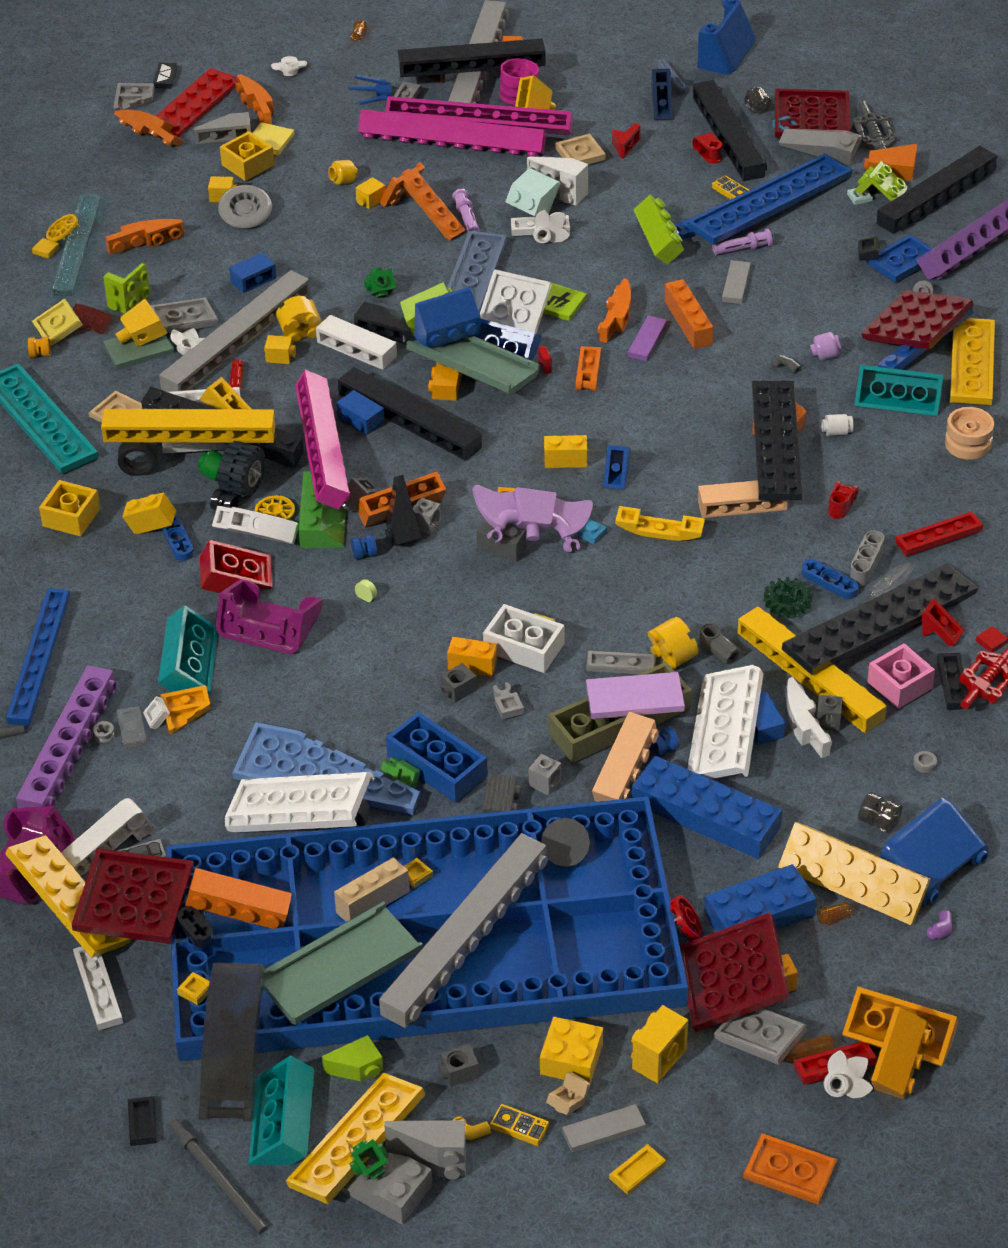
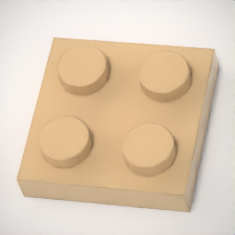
M591 134L556 143V150L562 158H573L588 165L605 160L604 151Z

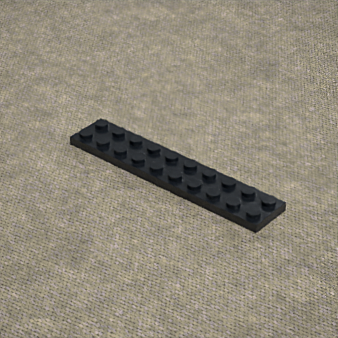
M947 563L782 643V650L813 675L921 622L922 612L931 599L935 598L944 609H947L976 594L978 587Z

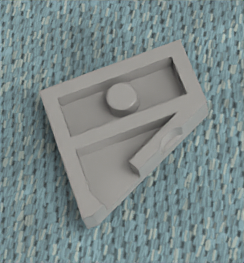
M118 83L113 106L114 112L153 102L154 84Z

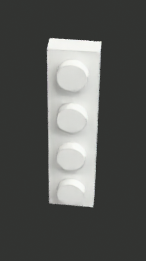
M82 946L74 948L75 960L98 1031L123 1024L102 955L91 958Z

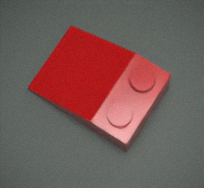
M209 540L200 555L201 589L221 593L240 579L254 582L259 589H271L273 587L271 555Z

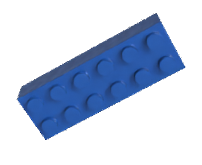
M657 756L651 760L632 786V798L649 797L652 813L757 859L760 858L781 828L782 809Z

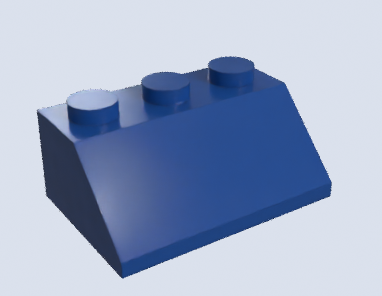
M469 287L415 303L414 337L424 346L434 348L480 333V314Z
M480 319V333L474 335L479 339L531 361L537 354L542 337L534 332Z

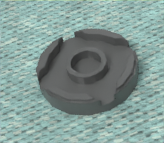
M562 818L553 821L546 827L542 833L541 843L546 845V856L550 862L557 866L568 867L576 865L584 859L589 850L590 840L588 832L581 823L574 819Z

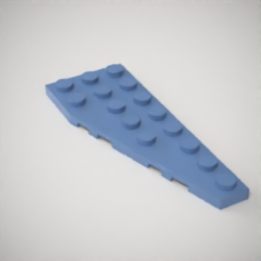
M255 722L232 772L233 779L236 780L371 772L375 779L374 781H369L363 799L370 807L414 815L420 800V791L398 780L394 782L384 777V773L378 770L374 772L366 768V764L338 750L332 751L324 747V743L317 739L313 741L307 738L306 734L301 731Z

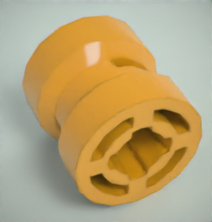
M49 336L42 337L41 339H36L35 337L28 338L30 358H36L38 355L50 357L51 346Z

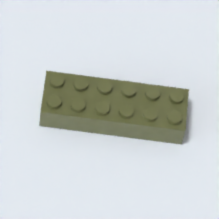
M664 662L638 675L671 673L675 671L667 662ZM679 676L685 705L684 711L645 714L641 716L655 720L657 725L690 710L692 690ZM588 697L548 714V734L570 761L574 763L613 745L627 716L591 719Z

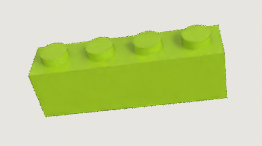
M649 195L633 210L654 255L665 264H669L684 251L681 244L682 239L675 231L677 229L676 226L670 221L671 216L664 207L666 205L660 198L656 199Z

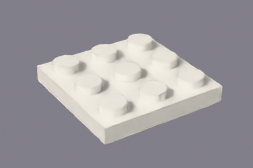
M494 269L480 311V319L537 333L552 287L551 282Z

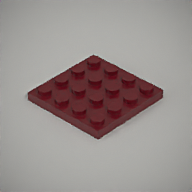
M775 88V138H781L784 130L779 128V123L783 127L788 126L789 129L845 130L850 132L849 91ZM790 116L788 119L779 121V118ZM790 121H795L797 124L793 125Z
M905 290L861 332L862 338L869 341L931 349L974 306L973 301L963 297Z
M97 848L71 924L72 931L171 944L178 921L177 914L182 908L194 868L193 861Z
M770 912L680 945L688 985V1007L692 1028L695 1032L790 998L774 917Z

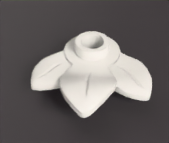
M287 56L282 58L281 62L271 64V68L281 70L284 76H294L298 74L297 70L307 65V61H298L296 57Z
M545 210L540 211L535 218L534 239L538 243H548L549 241L563 242L566 240L570 233L562 228L565 214L555 212L548 215ZM541 231L547 232L544 236H541L539 233Z
M194 328L184 333L172 330L170 336L171 340L177 345L178 352L182 355H185L204 339L198 337Z
M841 1050L830 1057L827 1064L829 1073L824 1079V1088L829 1095L833 1097L847 1095L851 1098H860L870 1093L873 1087L862 1078L867 1069V1058L855 1056L847 1059ZM834 1079H840V1087L833 1088L832 1082Z

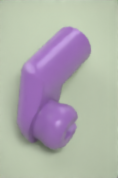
M942 911L939 913V922L927 929L929 939H942L952 933L951 912Z

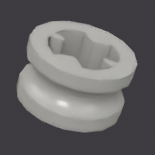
M101 721L93 727L94 738L100 743L110 742L115 736L114 726L110 722Z

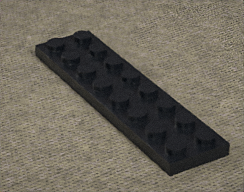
M752 381L758 500H802L794 381Z

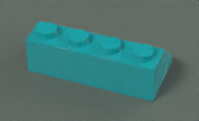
M860 365L854 406L938 416L944 376L941 374Z
M183 605L167 618L158 684L171 692L206 685L207 692L210 693L218 631L215 624L186 605Z
M291 1055L257 1076L249 1165H293L307 1156L314 1068Z

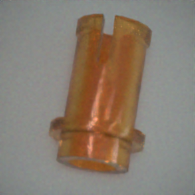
M358 20L354 22V29L350 36L351 40L361 41L363 33L367 30L366 22Z
M846 902L831 907L822 906L821 910L817 912L819 922L831 925L833 921L849 918L851 913H846V911H850V907Z

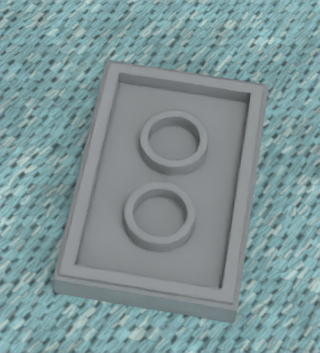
M206 297L151 305L167 333H171L172 330L186 331L191 328L199 329L218 325V319Z
M762 1008L723 1022L715 1031L714 1037L722 1043L779 1065L807 1032V1028L803 1023Z

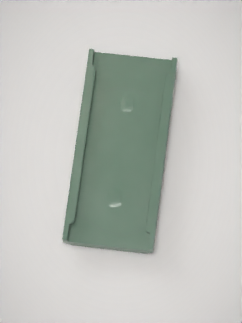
M469 336L434 348L424 346L418 340L414 342L407 341L406 349L408 351L422 355L426 359L429 358L442 366L452 368L460 374L468 375L476 381L484 382L494 389H500L508 395L514 394L531 382L539 372L540 364L475 336Z
M383 901L257 974L258 981L262 989L291 1023L298 1024L416 955L423 949V945L421 942L418 943L388 911Z

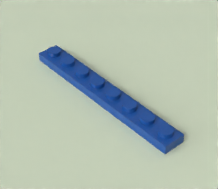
M47 588L6 716L7 724H31L70 598L69 590Z

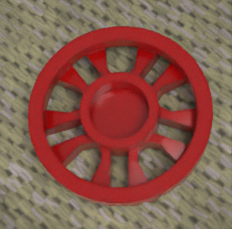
M676 896L670 901V911L677 916L674 919L676 925L681 924L680 931H682L683 935L687 934L688 939L691 941L701 937L703 932L702 925L695 909L684 896Z

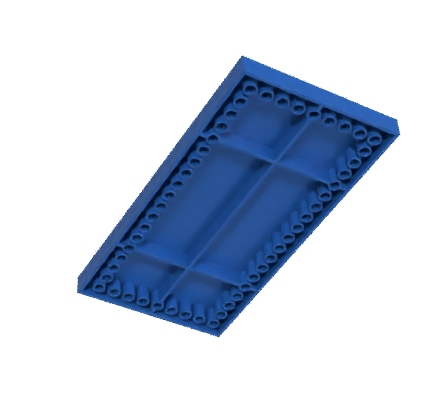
M649 797L166 846L167 858L193 861L194 868L182 908L186 907L185 904L195 868L292 893L283 928L270 929L199 910L213 930V941L207 947L199 948L194 946L179 928L177 921L171 941L175 1040L179 1061L352 1043L367 1035L371 1040L546 1022L552 1021L553 1017L573 1019L656 1010L662 1005L667 1008L687 1006L688 985L674 917L670 911V898ZM562 818L578 821L588 832L590 845L584 859L576 865L568 867L557 866L548 860L546 866L534 875L532 883L524 887L517 901L512 902L508 906L505 915L501 919L498 918L493 924L490 933L482 937L475 951L470 952L466 956L463 965L459 969H455L450 975L448 983L439 988L433 1001L424 1006L418 1019L412 1021L407 1028L380 1015L379 999L418 953L298 1024L291 1023L262 989L258 981L257 974L347 923L348 921H345L336 913L334 891L391 858H395L403 866L418 858L433 871L432 878L415 889L409 885L410 892L386 905L388 911L418 943H422L424 948L521 833L541 842L542 833L546 827L553 821ZM192 972L212 982L214 989L199 1005L181 997L177 992L178 987Z

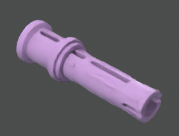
M465 189L456 190L452 194V200L456 203L457 212L462 215L467 231L480 232L472 212L473 204L469 200V193Z
M769 229L755 234L750 232L746 237L712 244V250L715 256L746 248L755 250L759 246H772V235Z

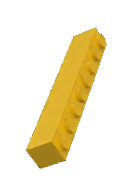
M104 409L101 430L103 442L232 443L233 441H240L243 443H274L276 424L274 410Z
M756 607L738 619L737 633L818 697L819 695L842 697L841 715L866 734L885 721L887 706L883 701L877 699L865 687L860 686L835 665L811 675L782 650V643L796 635L789 631L785 625L776 621L769 613L760 607Z

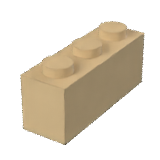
M391 858L334 891L336 913L345 921H350L383 901L388 905L410 892L408 870L395 858Z

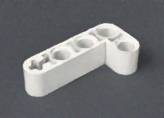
M126 798L78 837L61 854L81 876L90 871L97 848L114 850L132 834L137 840L142 841V838L154 833L155 827L135 802L130 798Z

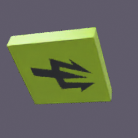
M551 283L552 287L543 313L570 321L587 299V293Z

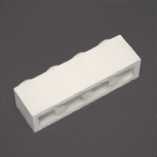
M329 315L316 327L318 343L382 370L397 357L395 341L332 315Z

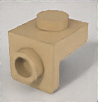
M569 1072L565 1076L563 1085L548 1094L546 1103L554 1107L556 1111L569 1115L584 1104L590 1083Z

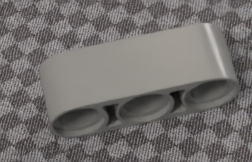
M873 530L865 534L852 560L850 578L857 581L859 587H864L870 582L883 554L884 535L879 531Z

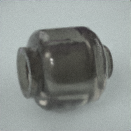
M762 87L750 88L744 98L745 104L753 114L768 112L772 102L770 96Z

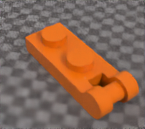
M581 346L575 390L582 391L583 388L596 391L601 347Z

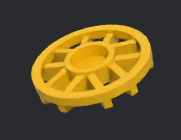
M68 214L59 218L47 230L46 238L54 242L60 239L66 240L65 236L68 234L72 235L71 231L79 226L77 223L79 220L74 214Z
M269 496L256 504L255 512L290 520L295 514V506L290 499L284 496Z

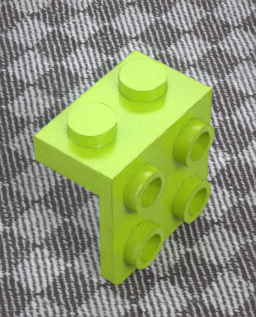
M880 161L874 168L870 166L863 173V176L857 181L859 185L855 189L861 195L873 184L892 201L905 193L907 186L901 178H898L892 172L888 165Z
M141 263L125 278L109 272L103 276L107 307L113 311L117 310L125 314L150 295L147 265Z

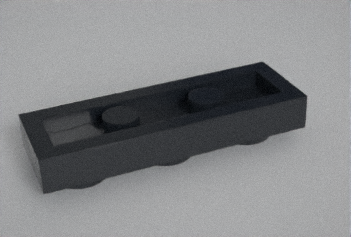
M938 653L937 663L947 710L963 709L961 702L969 692L966 685L959 681V677L964 671L961 653Z

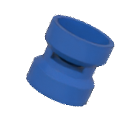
M373 534L366 535L362 539L358 537L351 539L355 560L361 559L365 555L370 557L377 555V546Z
M671 727L663 729L658 734L656 742L654 744L651 743L649 749L651 751L658 749L659 753H656L655 756L660 757L667 750L673 751L679 748L680 743L676 732Z

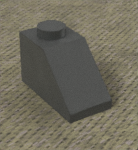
M366 477L352 478L348 483L349 499L346 503L342 504V507L349 512L356 511L361 497L379 492L380 490Z

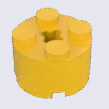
M295 296L284 301V306L281 309L279 307L276 312V317L284 336L292 337L293 343L299 342L301 338L305 337L316 338V327L322 323V320L313 300H308L305 296Z
M678 617L669 619L648 632V637L653 644L650 647L652 654H656L657 659L662 657L664 659L663 663L667 662L673 670L697 656L698 646L695 638L690 640L687 634L690 632L689 628Z

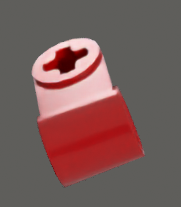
M712 132L693 138L694 150H697V153L708 163L717 164L722 161V156L720 155L722 142Z
M837 481L829 497V516L834 519L844 518L857 499L859 487L843 485L841 481Z

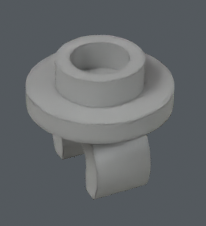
M922 280L914 285L913 292L933 294V286L928 281Z

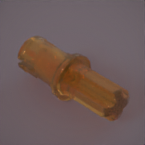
M830 1034L808 1040L803 1038L784 1059L787 1063L832 1049L834 1045L833 1039Z

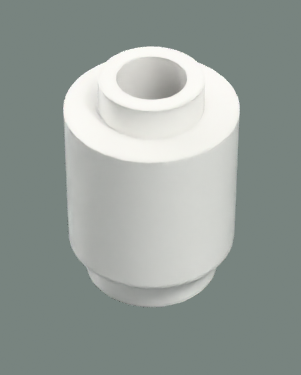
M847 414L826 415L825 419H822L821 422L822 432H826L827 436L852 433L853 418L852 416H847Z

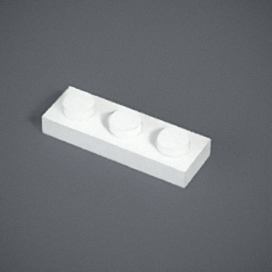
M565 215L562 228L570 233L569 215ZM536 217L511 218L512 236L533 235L536 227ZM541 231L539 234H540V235H544V234H546L547 232H546V231Z

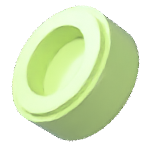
M364 579L356 584L355 593L359 598L367 602H371L376 598L377 590L372 582Z

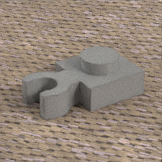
M508 682L505 683V690H499L496 685L493 686L495 706L502 720L524 714V707L517 692L511 693V686Z

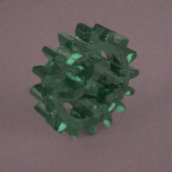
M786 577L784 581L781 578H777V583L770 581V586L765 587L763 598L765 607L770 608V613L778 612V617H781L783 614H786L787 618H790L791 614L798 617L799 612L805 614L806 609L811 608V588L805 587L806 582L798 583V578H795L793 581H790L789 577Z

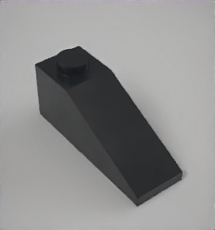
M364 301L354 314V325L406 345L407 341H410V328L382 306Z
M404 475L396 476L393 480L386 521L387 529L385 530L386 538L392 545L421 538Z

